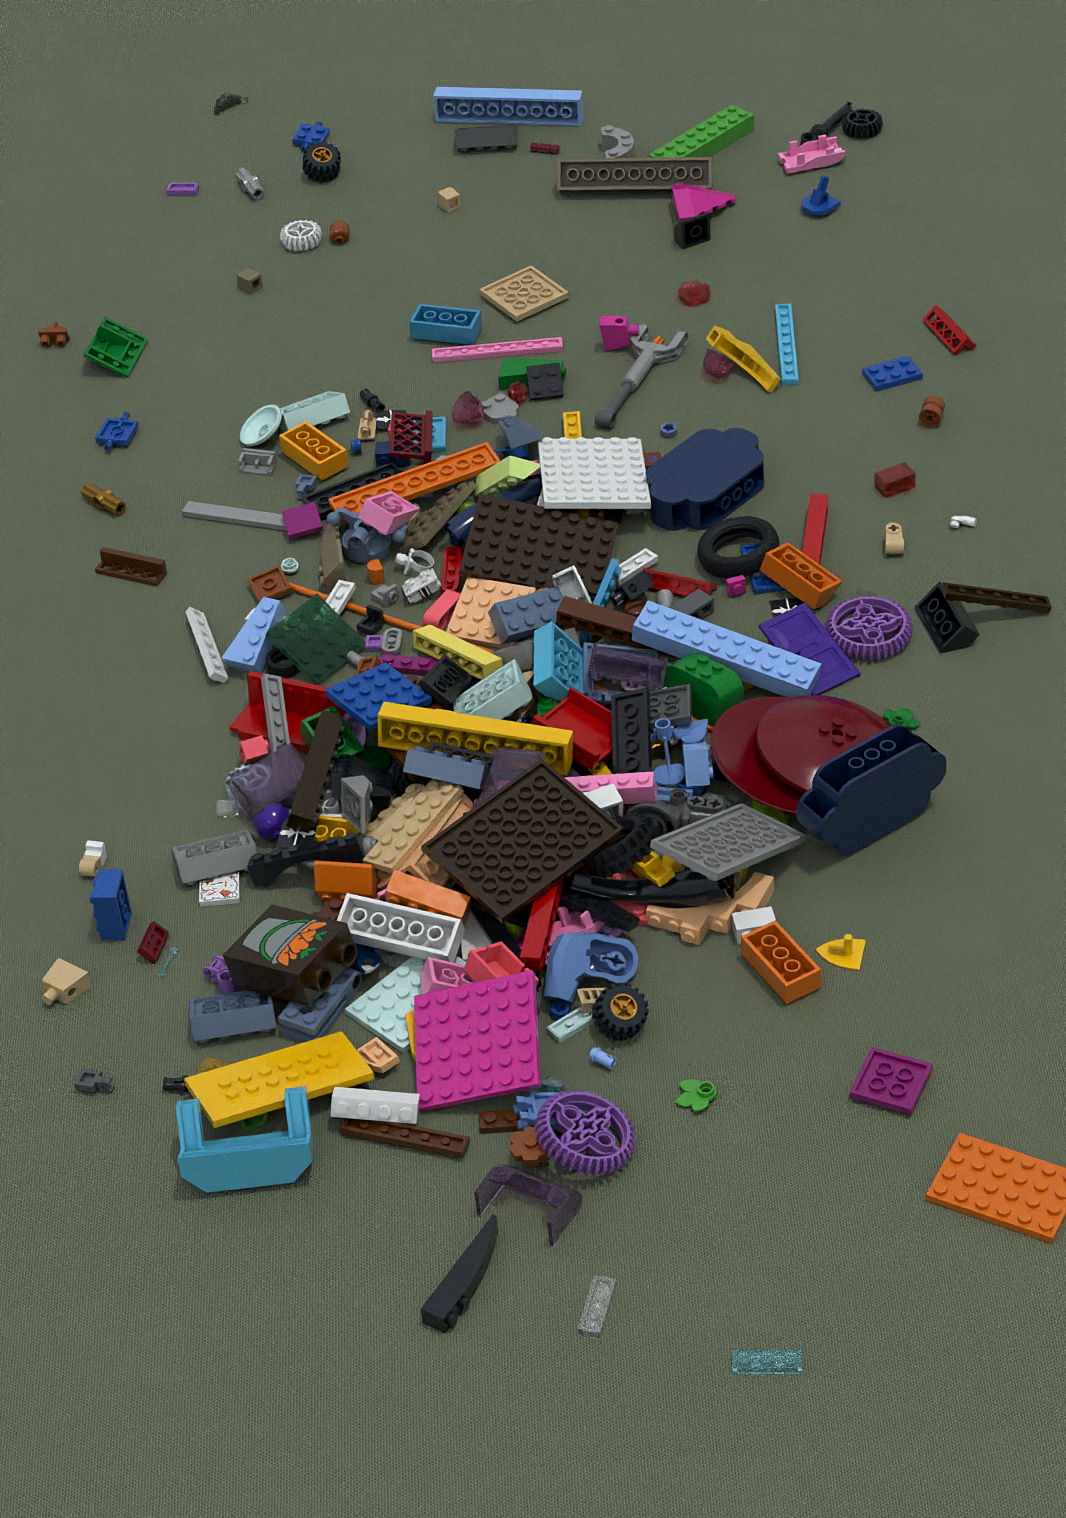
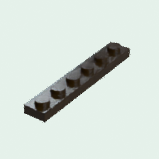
M943 582L941 587L944 599L949 601H963L986 606L993 605L1002 608L1031 610L1038 613H1050L1052 608L1048 596Z

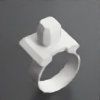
M412 548L408 556L398 553L395 562L404 565V575H407L410 568L420 573L426 569H432L434 559L429 553ZM412 557L424 558L429 562L430 566H421L414 562Z

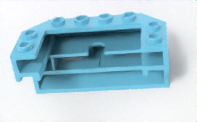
M307 1086L285 1088L284 1098L288 1131L204 1141L199 1099L177 1101L176 1114L181 1146L177 1160L181 1177L206 1193L294 1183L313 1160L312 1125Z

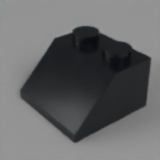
M706 212L680 221L673 227L674 241L682 249L710 241V213Z

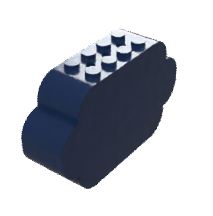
M731 428L723 432L716 429H703L687 438L648 467L646 470V482L649 488L653 523L671 531L681 530L687 526L696 530H706L721 522L764 488V455L759 450L757 435L742 428Z
M892 725L822 764L813 777L812 788L806 791L799 800L797 820L826 846H833L844 855L851 854L914 819L925 810L931 798V791L942 782L946 774V758L919 735L911 733L903 725Z

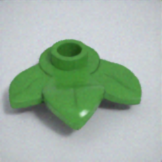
M683 1080L679 1082V1085L684 1093L675 1100V1103L681 1107L688 1108L692 1106L694 1112L701 1111L707 1108L709 1101L716 1097L717 1089L709 1081Z

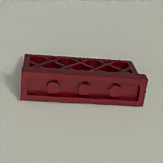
M426 410L425 415L392 412L390 457L424 460L423 464L431 462L433 411ZM401 428L403 431L399 432L396 429ZM416 429H417L418 431H420V432L417 433V434H416L415 432H413V431L416 430ZM409 434L411 437L407 438L404 435ZM400 438L403 441L398 442L395 439ZM416 439L419 441V443L416 444L413 442V440ZM409 444L411 447L407 448L404 445Z

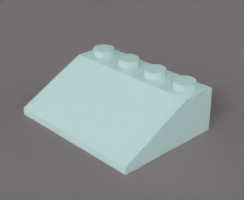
M327 391L280 408L282 420L279 427L283 432H286L305 421L315 427L319 423L321 425L331 422L330 419L333 418L342 419L346 417L345 414L350 413L345 393Z
M514 659L457 696L453 701V706L456 713L501 720L504 717L511 716L519 707L526 706L531 701L532 694L517 661Z

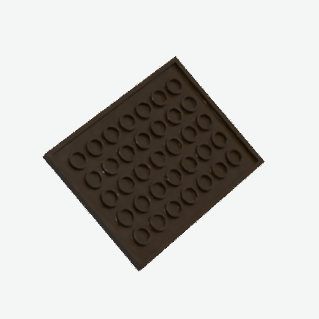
M480 493L458 575L534 587L537 591L540 588H554L552 576L571 566H575L593 603L610 563L619 522L557 509H544L543 506Z
M540 759L421 846V850L503 923L623 834L624 830L621 825L545 760Z

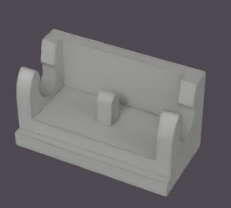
M243 448L238 462H242L239 467V473L272 476L277 467L275 451Z

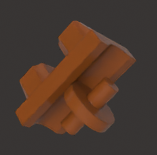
M52 322L51 327L38 328V334L43 347H49L51 341H56L55 343L59 347H65L66 341H70L67 328L58 326L57 322Z

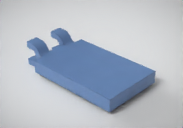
M529 1092L528 1097L516 1096L517 1104L513 1106L514 1113L520 1116V1120L517 1121L518 1130H524L526 1127L533 1125L536 1126L535 1120L542 1104L549 1097L560 1092ZM551 1116V1128L552 1130H558L556 1128V1119H554Z

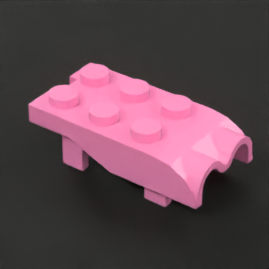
M826 135L818 136V140L806 142L797 147V141L789 142V151L778 153V160L784 165L787 174H794L799 171H809L814 168H824L825 166L836 164L845 158L846 151L842 150L841 147L838 148L836 136L826 138Z
M559 907L557 912L560 920L554 922L544 965L547 966L551 947L558 935L565 933H595L605 923L591 918L589 911L581 914L572 910L569 913L566 907Z

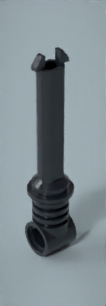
M848 101L847 104L843 105L824 123L815 124L810 132L803 133L800 146L806 142L818 140V136L826 135L827 138L828 132L842 121L843 116L847 112H851L852 107L850 105L852 103Z

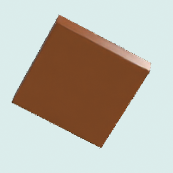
M280 565L247 579L258 603H260L263 597L276 600L293 592Z

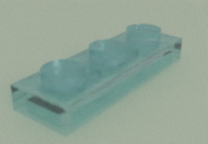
M802 1349L732 1350V1374H803Z

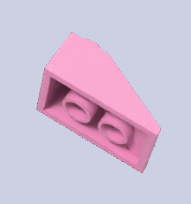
M389 491L367 498L358 518L363 520L364 524L376 528L380 534L388 535L394 533L396 529L405 524L419 511V508L396 493Z
M431 957L427 958L419 976L423 994L475 983V981L464 971L465 965Z

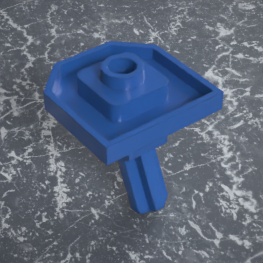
M822 175L818 188L814 189L811 195L802 199L803 211L813 216L825 215L841 205V201L829 196V193L826 192L829 182L828 176Z

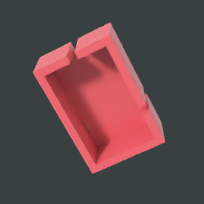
M502 941L487 945V948L481 947L470 950L464 967V971L475 982L530 970L528 968L524 969L525 964ZM535 976L536 987H537V984H538L539 979Z

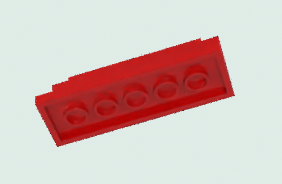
M253 671L247 674L249 704L230 725L229 730L238 732L239 738L244 741L262 735L263 739L269 743L261 683L263 674ZM281 678L291 751L308 754L310 747L299 733L302 720L332 706H335L341 716H344L347 712L325 696V689L328 687Z

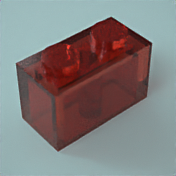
M904 462L874 473V487L884 498L915 488L916 473Z

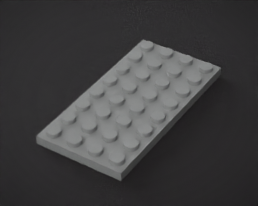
M740 803L651 840L650 848L656 850L660 855L672 858L678 864L689 867L694 872L705 875L709 880L717 881L804 843L806 834Z

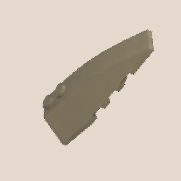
M329 523L323 536L321 550L322 565H319L321 586H325L326 593L332 592L338 580L346 581L339 526H331Z

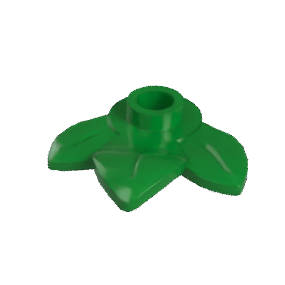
M900 708L897 711L886 709L883 716L888 720L890 726L900 724L905 728H916L920 725L919 721L912 719L913 712L909 709Z

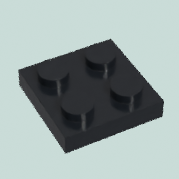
M560 363L526 366L530 400L564 396Z

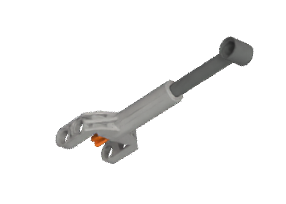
M641 324L639 326L640 333L633 335L630 339L631 351L637 359L621 381L622 387L605 411H597L595 424L613 428L616 423L615 413L628 394L636 390L654 363L673 361L680 356L688 343V332H677L671 343L665 346L663 345L664 339H661V336L655 338L653 342H647L649 326Z

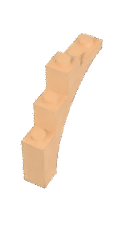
M755 872L749 881L735 892V897L726 902L691 908H663L649 905L646 909L647 925L681 934L682 941L700 945L709 929L729 934L732 928L731 913L766 907L774 893V877Z

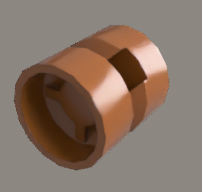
M935 395L925 398L919 414L921 424L926 427H936L940 423L945 409L943 399Z

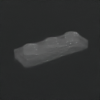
M594 1275L578 1326V1335L601 1338L617 1285L616 1278Z

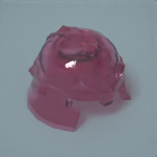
M706 348L703 363L705 374L716 379H721L726 375L729 376L731 367L736 362L716 351Z
M470 391L464 392L454 405L452 412L453 421L462 423V425H474L484 419V406L478 399V396L475 397Z

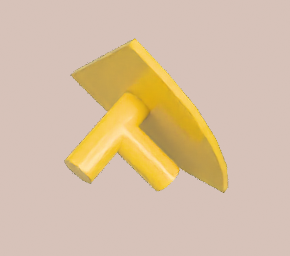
M846 934L844 939L825 943L816 948L815 951L830 964L840 968L860 971L866 940L852 939L851 934Z

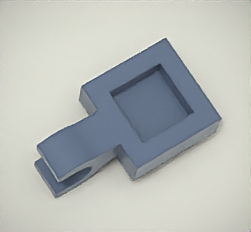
M299 475L295 483L296 492H299L297 500H302L301 497L305 496L307 491L313 490L317 483V476Z

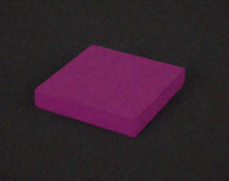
M315 502L281 511L289 539L323 530Z

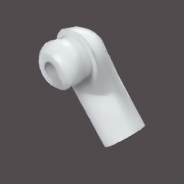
M953 516L950 519V526L953 528H959V524L975 527L977 523L976 518L969 516Z

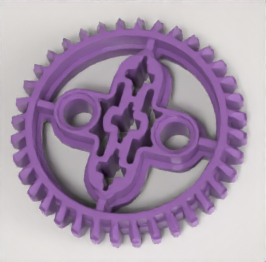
M866 595L865 597L859 596L856 599L852 597L851 600L845 599L844 603L839 602L838 606H834V609L830 611L826 619L825 629L844 653L848 655L849 659L855 658L856 661L863 659V662L865 660L872 662L874 659L877 661L881 658L886 660L887 656L893 657L894 654L898 655L899 651H903L904 647H907L908 642H910L913 624L908 611H905V607H901L900 603L895 604L894 600L882 599L881 596L876 598L874 595L872 597ZM851 613H854V614H853V617H854V618L845 619V620L838 626V624L842 621V619H843L845 616H847V615H849V614H851ZM893 637L892 639L884 642V639Z
M568 1089L567 1092L561 1091L559 1094L549 1097L542 1104L535 1120L536 1138L539 1139L538 1145L543 1146V1152H548V1158L553 1157L554 1163H561V1168L566 1166L569 1168V1172L571 1170L577 1171V1175L583 1172L585 1176L591 1173L594 1177L597 1174L603 1177L606 1173L610 1175L613 1171L617 1172L618 1169L622 1168L629 1161L633 1154L636 1133H634L635 1127L631 1124L632 1120L627 1118L628 1114L622 1113V1108H617L616 1103L609 1102V1098L604 1099L601 1094L599 1096L594 1095V1092L587 1093L585 1089L583 1092H579L578 1089L572 1092ZM551 1116L556 1119V1128L563 1134L560 1140L551 1128ZM610 1125L615 1129L620 1138V1149L615 1145V1137L608 1131ZM585 1151L591 1156L583 1155L582 1153Z

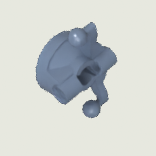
M338 507L335 512H331L327 516V522L331 526L338 525L341 520L340 517L349 522V529L342 538V550L348 559L357 563L368 564L371 560L378 559L380 561L385 559L391 550V535L395 542L401 543L405 540V532L408 529V526L403 524L394 533L382 535L376 528L364 524L363 520L358 518L360 512L353 513L341 507Z

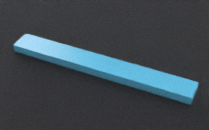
M776 304L775 314L782 385H798L799 377L791 304Z

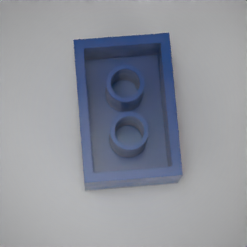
M99 869L98 875L93 881L94 890L90 892V903L94 906L93 917L97 919V932H100L101 940H125L132 909L123 869Z

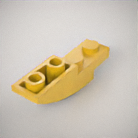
M652 851L649 855L643 857V861L635 863L634 867L631 868L641 878H648L658 887L666 884L675 876L673 870L662 862L659 855Z

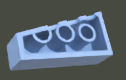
M267 597L262 598L222 656V660L228 667L247 672L262 673L266 663V656L271 651L286 613V608L280 600Z
M705 738L694 744L682 742L686 787L710 785V778H713V767L709 744L706 745Z

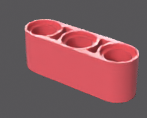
M447 589L426 611L423 616V625L427 626L430 624L443 630L452 618L461 593Z

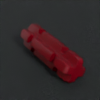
M532 142L530 150L533 152L538 150V152L558 154L560 146L543 143L538 145V143Z

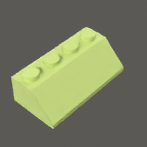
M508 456L476 476L477 487L475 488V496L479 497L480 493L490 496L498 494L524 480L540 468L541 464Z

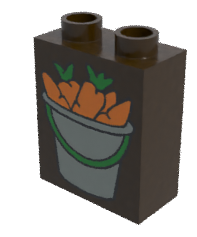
M271 904L223 954V958L235 987L310 1007L323 992L329 990L332 982L342 971L354 963L358 953L347 923Z

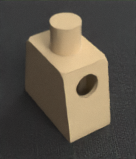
M58 958L42 979L45 993L41 998L47 1005H51L55 1000L64 1004L70 1003L91 987L89 973Z

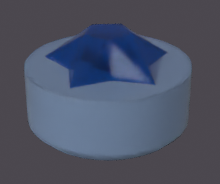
M674 423L662 424L660 427L661 435L667 438L674 437L678 433L677 425Z

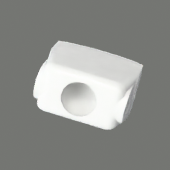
M571 566L552 576L554 587H559L563 598L567 596L592 603L575 566Z

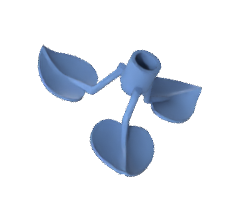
M666 718L658 719L655 722L654 734L651 733V746H654L656 736L660 741L664 742L667 765L658 766L654 770L655 779L658 784L665 786L677 785L685 777V768L682 764L676 763L671 765L667 741L670 740L672 734L676 739H681L683 743H698L706 736L708 719L679 725L675 730L674 726H671L670 720Z

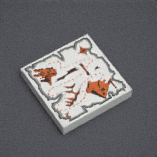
M235 871L233 874L218 875L213 879L205 878L200 880V907L240 903L239 871Z

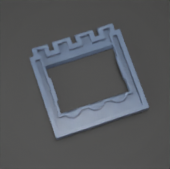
M583 643V694L597 703H601V699H604V702L611 700V695L625 693L594 689L595 664L593 662L647 668L648 690H659L657 650Z

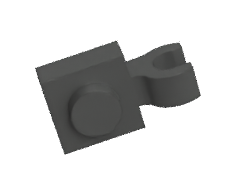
M82 1069L74 1083L76 1090L95 1092L99 1088L105 1093H112L115 1087L110 1085L111 1077H103L101 1071Z

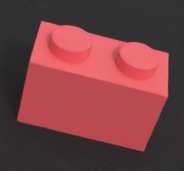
M262 735L240 742L238 753L244 766L249 763L254 765L256 762L258 764L265 762L268 751H270L269 743L263 739Z

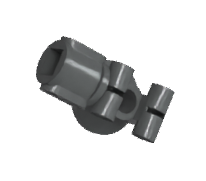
M677 788L671 790L668 805L660 800L650 803H634L630 805L627 814L630 813L631 816L634 813L643 814L655 833L656 838L726 810L728 805H725L722 800L693 796L687 799V791Z

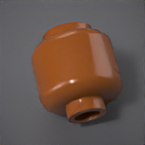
M338 220L330 225V239L334 243L342 244L349 240L350 227L346 222Z

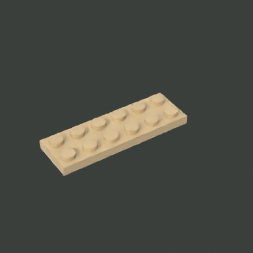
M432 778L364 857V864H372L374 868L393 873L394 870L398 871L464 793L462 786Z

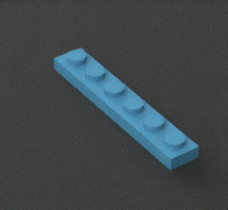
M611 559L593 604L606 608V603L610 602L611 591L615 590L616 579L620 578L622 569L619 567V559ZM581 631L580 646L583 647L584 642H590L594 634Z

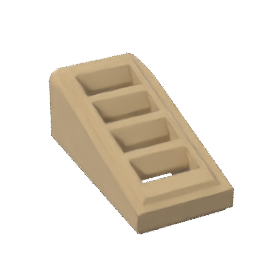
M605 988L577 989V999L582 1014L594 1012L592 1010L593 1005Z

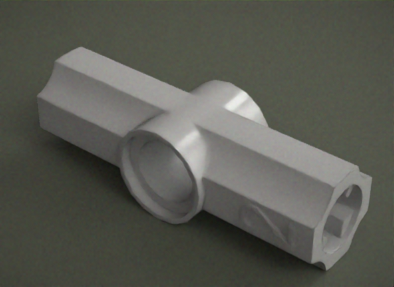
M244 167L238 169L236 178L241 183L243 191L248 192L256 200L262 199L265 194L263 188L259 185L257 176H252Z

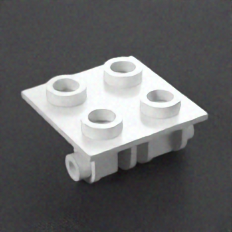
M433 568L422 571L420 576L410 578L402 585L410 603H416L422 599L418 590H420L425 598L421 588L424 587L428 595H430L426 586H428L431 593L439 590V587L442 586L440 581L437 580L438 578Z

